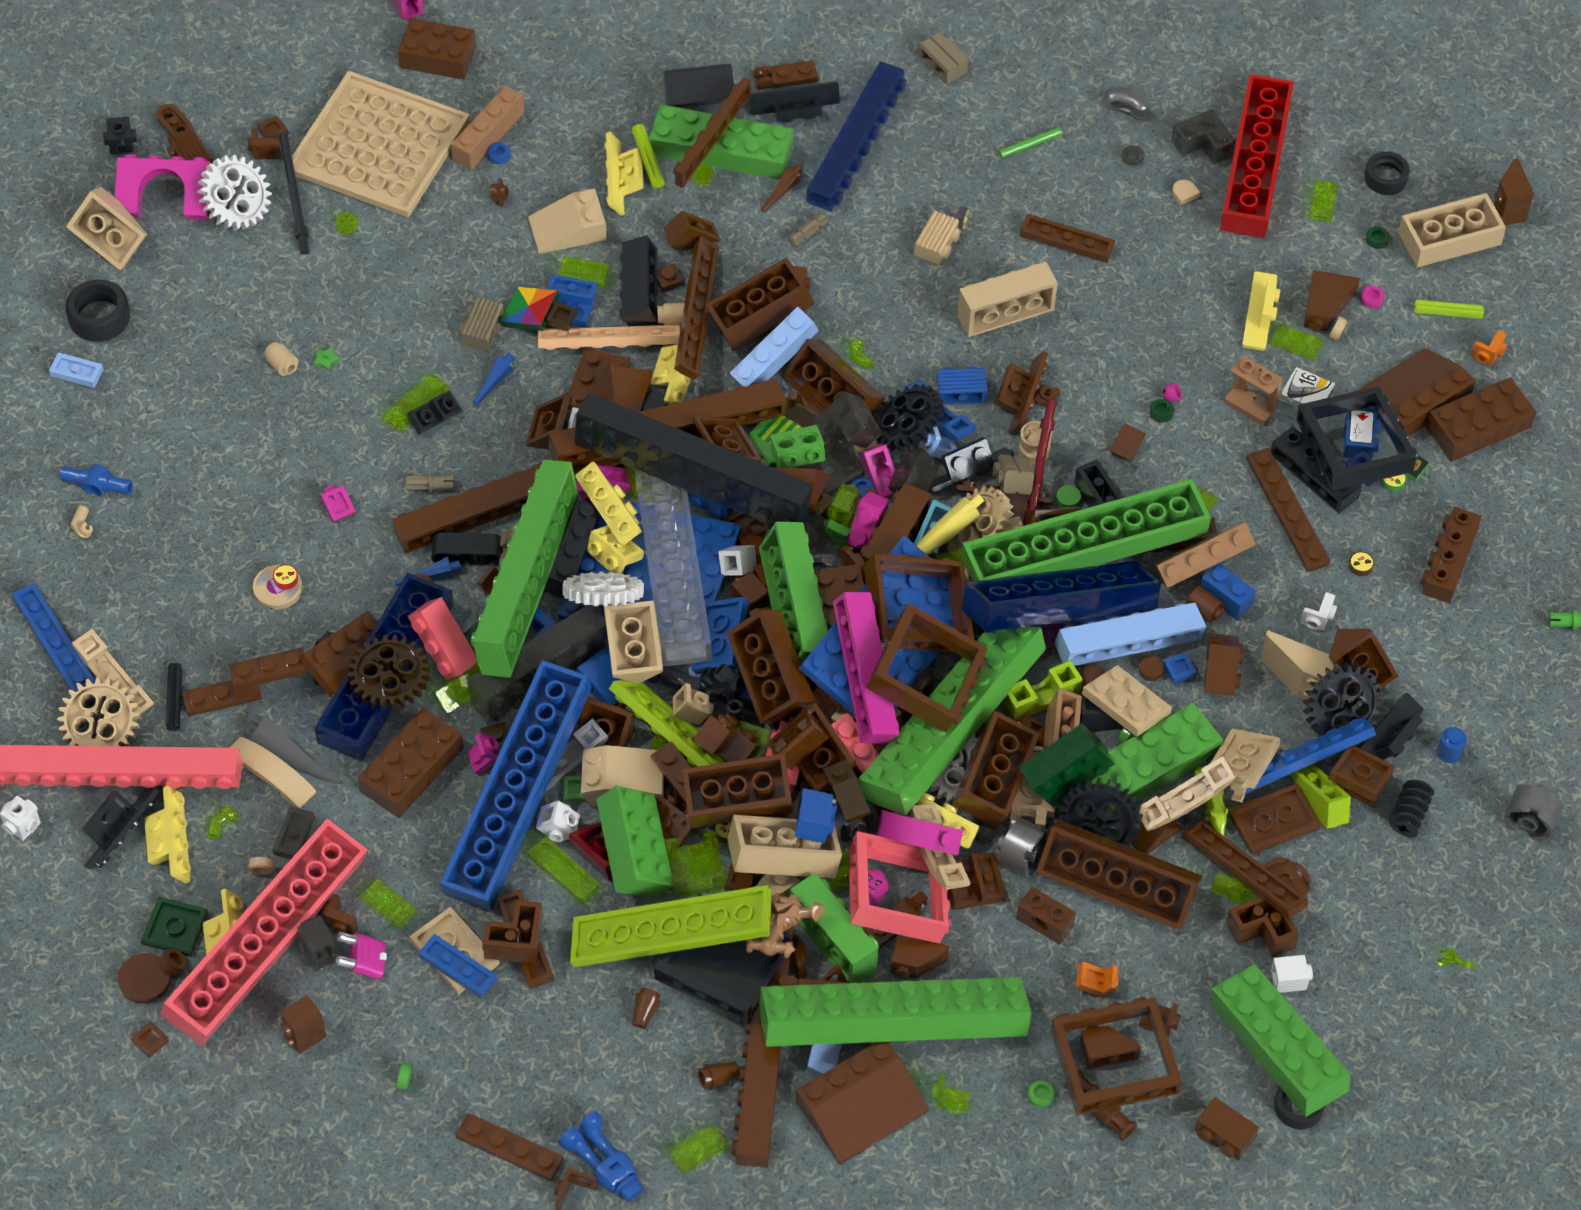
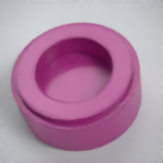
M1367 286L1361 291L1360 301L1364 306L1377 308L1382 305L1384 300L1382 289L1377 286Z

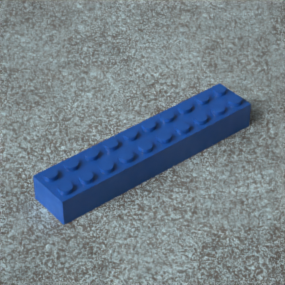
M543 660L541 661L440 882L444 895L492 911L497 900L496 897L500 894L592 689L589 676Z

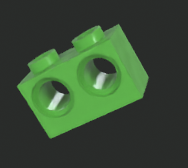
M817 425L770 435L772 456L777 468H794L826 461L824 441Z

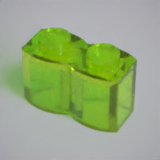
M840 484L828 508L829 520L831 519L851 529L858 503L861 499L859 489L850 484Z

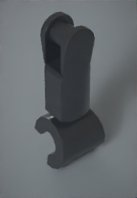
M662 657L663 672L647 679L651 683H657L661 678V682L677 690H680L685 683H688L691 689L703 692L702 683L698 680L699 678L668 665Z

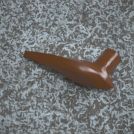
M796 391L789 392L788 397L790 400L822 417L823 423L826 421L820 409L812 400Z
M796 934L794 935L793 946L795 950L791 953V957L795 964L797 978H805L807 976L805 966L807 950L802 939Z

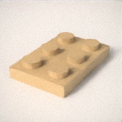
M1118 665L1084 686L1082 695L1136 737L1169 716L1172 711V707Z
M451 907L409 936L410 942L418 951L436 934L490 971L499 965V960L484 959L483 942ZM434 968L458 995L466 990Z

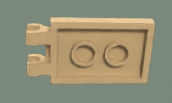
M1231 729L1212 760L1214 762L1224 756L1237 778L1228 785L1231 787V790H1235L1231 800L1242 802L1246 789H1255L1280 747L1279 737Z
M1035 746L1031 758L1043 751V747ZM1023 776L1010 810L1009 828L1014 817L1036 818L1035 825L1044 829L1046 817L1054 818L1055 807H1052L1031 789L1025 776Z

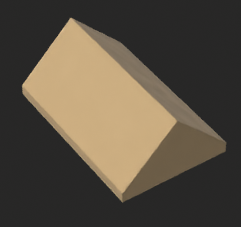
M654 601L604 606L613 677L639 684L663 672Z

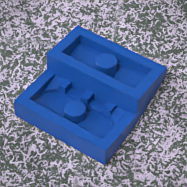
M552 274L547 289L559 291L561 295L558 300L559 303L577 308L578 315L572 325L586 328L594 304L598 283Z
M608 645L577 667L576 672L589 676L591 687L593 688V696L596 699L617 706L619 701L609 688L614 681L621 679L614 678L612 675Z

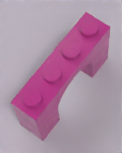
M124 155V158H117L115 198L120 201L133 218H141L142 196L146 184L158 175L170 174L180 178L184 183L183 215L187 220L210 221L209 215L211 211H203L207 205L206 203L199 202L204 195L197 193V191L203 188V186L198 184V181L204 179L201 173L205 170L208 171L206 166L211 164V162L207 161L206 158L200 157L190 161L176 156L170 157V160H165L159 156H147V159H140L136 155Z

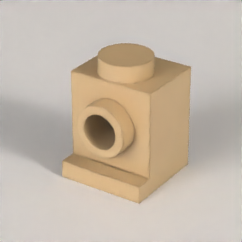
M685 683L673 696V714L677 718L700 725L713 712L714 706L712 703H709V695L691 689L688 683Z

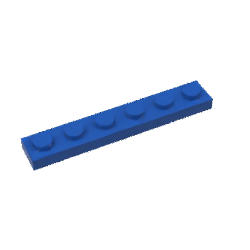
M33 583L12 593L13 600L69 690L77 692V683L85 687L86 679L95 684L93 676L74 649L71 641L36 585ZM94 698L88 699V700L86 701L85 705L88 704V703H90V702H92V701H94V700H96V699H94Z
M1364 717L1354 719L1343 727L1329 730L1323 736L1307 740L1304 744L1294 749L1283 751L1280 755L1272 758L1255 789L1376 736L1374 727ZM1247 788L1246 793L1251 792L1255 789Z

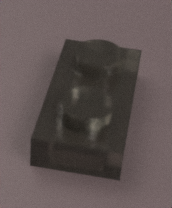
M289 807L273 847L274 855L289 859L295 856L305 844L315 819L314 812Z

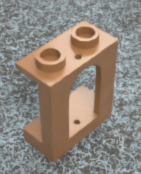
M1242 355L1229 372L1235 375L1233 389L1224 398V403L1264 426L1277 411L1283 378ZM1248 384L1267 394V398L1264 399L1247 389Z

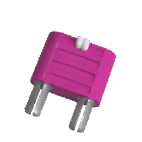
M339 932L337 940L350 944L349 958L337 956L336 964L348 967L350 972L379 980L384 973V963L387 959L385 942L358 933L350 935Z

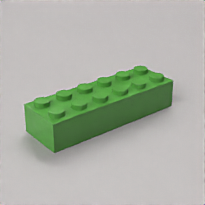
M660 104L649 138L655 156L682 161L687 148L693 146L701 130L704 131L710 117L716 114ZM734 118L700 165L781 179L793 147V129Z
M775 522L759 546L772 610L781 611L799 661L802 664L827 633L828 622L824 618L822 610L823 600L818 592V577L814 574L813 555L809 551L808 533L805 532L803 522Z
M1192 703L1155 724L1139 736H1135L1108 751L1115 765L1109 768L1107 773L1098 777L1101 778L1102 784H1106L1108 779H1111V786L1113 787L1121 783L1120 790L1129 789L1128 798L1136 796V803L1214 758L1223 743V738L1196 705ZM1098 777L1092 780L1093 784L1097 782Z
M1255 964L1212 988L1211 1006L1305 1117L1349 1092L1350 1073Z

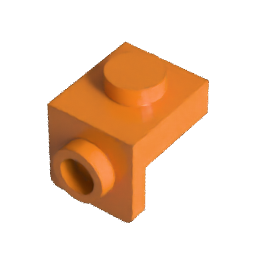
M1498 330L1489 346L1476 341L1470 357L1481 364L1492 366L1498 356L1502 357L1506 351L1508 344L1504 342L1507 333Z
M1084 961L1081 962L1077 967L1076 989L1098 997H1105L1118 986V966L1111 965L1107 969H1103Z

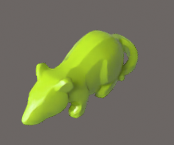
M1197 767L1194 770V776L1202 772L1201 769L1204 767ZM1223 790L1218 797H1212L1202 804L1205 808L1204 820L1210 822L1212 827L1221 835L1225 833L1226 815L1228 813V808H1225L1223 804Z

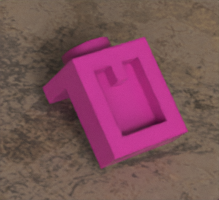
M332 485L322 490L323 494L319 497L320 503L323 502L332 523L356 512L343 485L338 488L336 485Z
M478 733L475 736L477 745L471 748L467 754L474 773L482 774L495 764L500 751L499 744L494 737Z

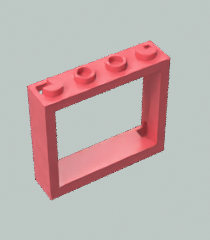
M856 831L848 848L851 924L940 944L944 934L949 933V925L951 923V919H948L950 900H947L948 889L945 890L935 880L926 865L920 848L881 836ZM867 858L929 872L931 919L869 905Z

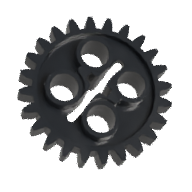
M914 384L912 389L905 386L904 392L897 390L895 397L889 395V401L882 402L884 407L876 409L879 415L872 418L875 423L871 425L875 440L878 443L886 444L891 452L896 448L901 452L904 446L910 450L913 443L919 446V440L923 439L926 441L928 433H935L932 428L940 426L937 420L944 417L941 412L945 411V408L942 406L944 402L938 392L933 390L931 386L926 387L925 384H922L918 387L917 384Z
M1344 662L1341 668L1335 663L1334 671L1326 667L1325 676L1318 673L1319 681L1310 682L1314 688L1313 690L1305 691L1310 696V699L1303 700V703L1308 706L1303 712L1308 716L1305 719L1306 722L1311 725L1310 728L1319 736L1325 735L1329 730L1343 727L1354 719H1361L1363 717L1368 722L1375 724L1376 721L1372 718L1373 715L1381 714L1376 709V706L1383 705V702L1378 699L1383 695V692L1378 689L1381 685L1375 680L1376 677L1365 667H1360L1356 663L1351 667L1347 662ZM1352 683L1351 687L1347 689V686ZM1331 695L1329 700L1325 702V699ZM1337 716H1340L1339 719L1336 722H1334L1335 718Z
M1098 777L1095 784L1088 778L1085 785L1079 781L1076 788L1071 786L1069 792L1065 793L1059 810H1061L1059 819L1128 847L1138 837L1142 827L1141 820L1143 814L1139 813L1141 805H1134L1136 796L1128 798L1129 789L1121 791V783H1118L1115 787L1111 786V779H1108L1106 784H1102L1100 777Z

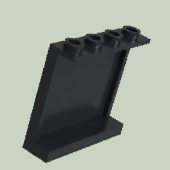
M698 893V894H697V897H698V896H704V895L701 894V893ZM785 930L783 932L784 939L781 943L792 942V935ZM746 940L668 952L663 961L658 959L655 964L654 979L748 1023L759 1005L761 987L770 986L784 962L785 956L781 953L767 956L760 950H752L749 953L746 951Z

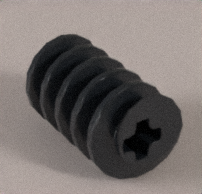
M1412 779L1407 780L1403 784L1399 798L1389 818V825L1397 833L1409 838H1414L1418 835V829L1422 825L1421 821L1425 818L1424 813L1428 811V805L1432 801L1431 796H1434L1435 793L1428 783Z

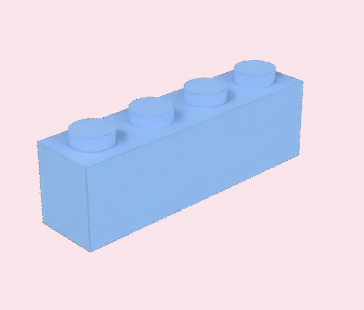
M797 307L730 372V375L740 387L768 381L800 350L806 339H811L819 331L818 328Z

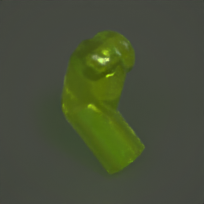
M852 339L848 345L850 360L869 370L874 364V360L864 355V342L861 339Z
M223 806L210 819L207 838L219 840L222 825L226 820L230 823L234 822L238 815L237 810L231 809V806Z

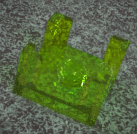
M716 831L703 833V843L678 847V838L665 839L674 883L673 892L675 898L725 889V871L720 863Z

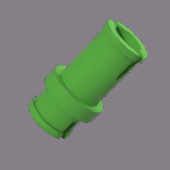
M1578 610L1549 613L1550 619H1560L1559 621H1549L1550 628L1572 627V630H1578V627H1581V613H1578Z

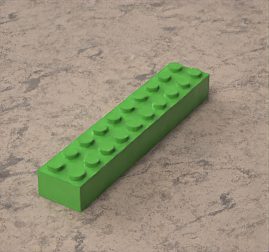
M543 460L540 469L536 470L535 482L533 487L529 488L528 500L521 509V518L515 524L512 540L508 542L506 556L500 562L499 574L493 580L492 592L486 598L485 610L479 616L478 628L471 637V645L476 652V663L479 664L482 675L509 678L512 675L579 498L571 462Z
M1193 479L965 542L962 546L961 561L964 562V568L978 599L1206 535L1208 534L1211 516Z
M999 614L977 640V642L988 647L984 655L987 661L983 669L976 673L979 679L975 687L968 691L971 697L967 705L960 709L963 715L957 725L953 723L945 733L913 715L901 728L899 735L889 742L859 777L858 780L865 800L906 816L1008 695L1014 684L1019 682L1046 650L1041 627ZM962 657L928 698L950 709L971 661Z
M1021 977L761 987L759 1014L766 1046L1028 1036L1031 1009Z

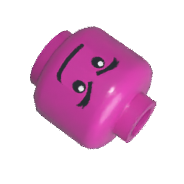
M868 869L869 905L872 906L880 904L889 886L885 875L877 869Z

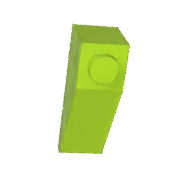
M1314 763L1290 774L1295 784H1298L1318 821L1327 829L1349 823L1351 796L1335 782L1329 780V777Z

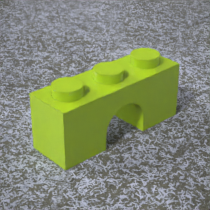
M1070 660L1049 669L1047 677L1036 685L1030 686L1027 679L1015 683L1008 692V695L1003 699V705L1011 719L1020 721L1027 715L1032 716L1046 710L1058 688L1081 695L1083 679Z

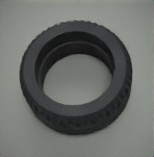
M105 279L88 280L79 284L68 295L66 301L68 322L73 332L80 338L94 342L107 341L121 334L129 323L130 308L127 296L123 289L112 281H106ZM105 301L116 306L109 315L103 318L90 319L80 315L82 309L93 302Z

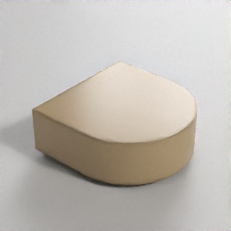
M1179 180L1173 186L1172 195L1181 206L1199 198L1200 191L1192 182Z

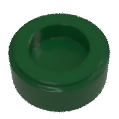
M1372 227L1367 231L1366 243L1375 249L1384 248L1389 242V233L1382 227Z
M1159 399L1151 404L1150 416L1153 420L1164 423L1172 419L1174 406L1171 402Z

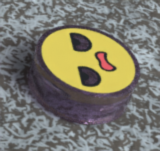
M961 206L956 213L955 219L959 220L958 229L962 231L968 219L969 208Z

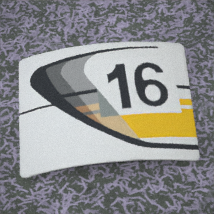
M1296 367L1281 394L1301 403L1312 402L1327 398L1335 383Z

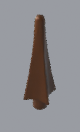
M796 164L792 169L788 166L786 167L774 191L761 208L762 212H766L779 198L800 182L799 174L803 171L800 165Z

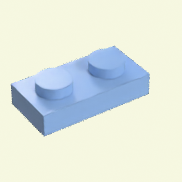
M58 352L49 373L51 377L95 388L104 369L102 364Z

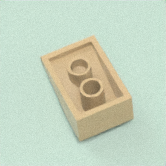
M102 187L90 191L66 226L120 271L147 235L120 201Z
M595 188L571 193L528 216L539 254L606 240V223Z
M1267 630L1260 660L1297 697L1302 698V700L1310 699V696L1305 693L1306 690H1313L1314 688L1310 682L1319 681L1318 673L1325 676L1326 667L1334 671V665L1329 659V654Z
M608 745L583 749L581 794L590 807H598L596 799L615 786L654 793L655 798L664 797V775L651 760L650 756L657 750Z

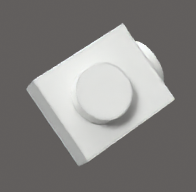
M1326 592L1319 612L1304 608L1300 623L1305 624L1309 629L1324 631L1328 619L1333 620L1337 610V606L1333 605L1335 595Z

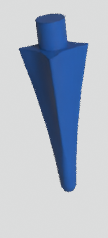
M507 353L504 358L498 355L488 378L473 401L474 405H478L500 381L513 371L511 363L515 359L513 354Z
M448 557L425 569L396 580L395 585L409 584L417 573L425 574L432 580L454 578L452 572L462 570L460 562L458 560L449 563Z

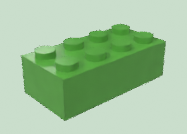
M615 786L597 798L615 892L652 899L672 888L674 883L654 793Z
M814 873L790 889V896H799L803 908L812 907V903L817 901L823 905L825 913L816 923H814L813 918H801L799 925L833 966L838 964L841 967L848 982L860 983L877 971L878 943L873 936H868L863 931V926L851 924L850 914L843 900L839 897L836 898L831 892L832 890L825 879L821 880Z

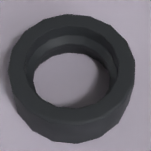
M1381 151L1375 153L1367 162L1364 174L1365 182L1375 193L1382 195L1397 194L1407 184L1410 173L1409 164L1404 157L1395 152ZM1380 166L1392 167L1399 172L1400 177L1394 180H1386L1377 176L1374 169Z
M1280 1086L1278 1087L1274 1098V1110L1277 1118L1284 1125L1293 1129L1304 1130L1313 1127L1320 1121L1325 1106L1307 1117L1296 1115L1285 1107L1284 1098L1286 1094Z

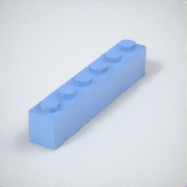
M1182 603L1175 607L1157 608L1145 613L1136 612L1130 616L1112 617L1100 622L1091 621L1084 625L1066 626L1059 630L1054 644L1062 662L1065 663L1071 660L1073 665L1076 666L1201 640L1206 625L1196 603Z

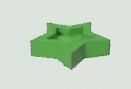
M333 347L325 351L316 350L317 358L313 362V366H323L329 371L332 364L341 360L333 354Z

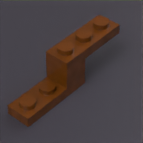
M303 647L228 664L231 675L230 681L182 691L188 717L261 700L260 684L309 673L308 669L299 659L304 654Z

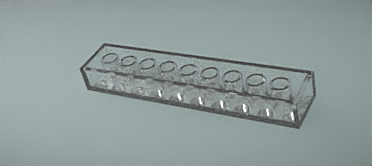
M633 468L651 597L655 607L662 666L712 661L711 639L687 489L673 486L664 480L649 476Z

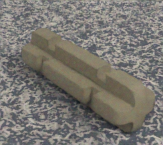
M818 213L812 220L810 219L799 227L796 232L794 231L788 236L790 244L797 247L816 233L819 227L822 228L827 224L826 216Z

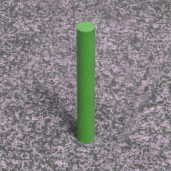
M1060 127L1051 129L998 150V154L1003 159L1061 136L1062 130Z

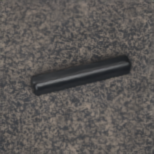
M170 663L168 665L166 727L169 731L180 729L182 667L180 663Z

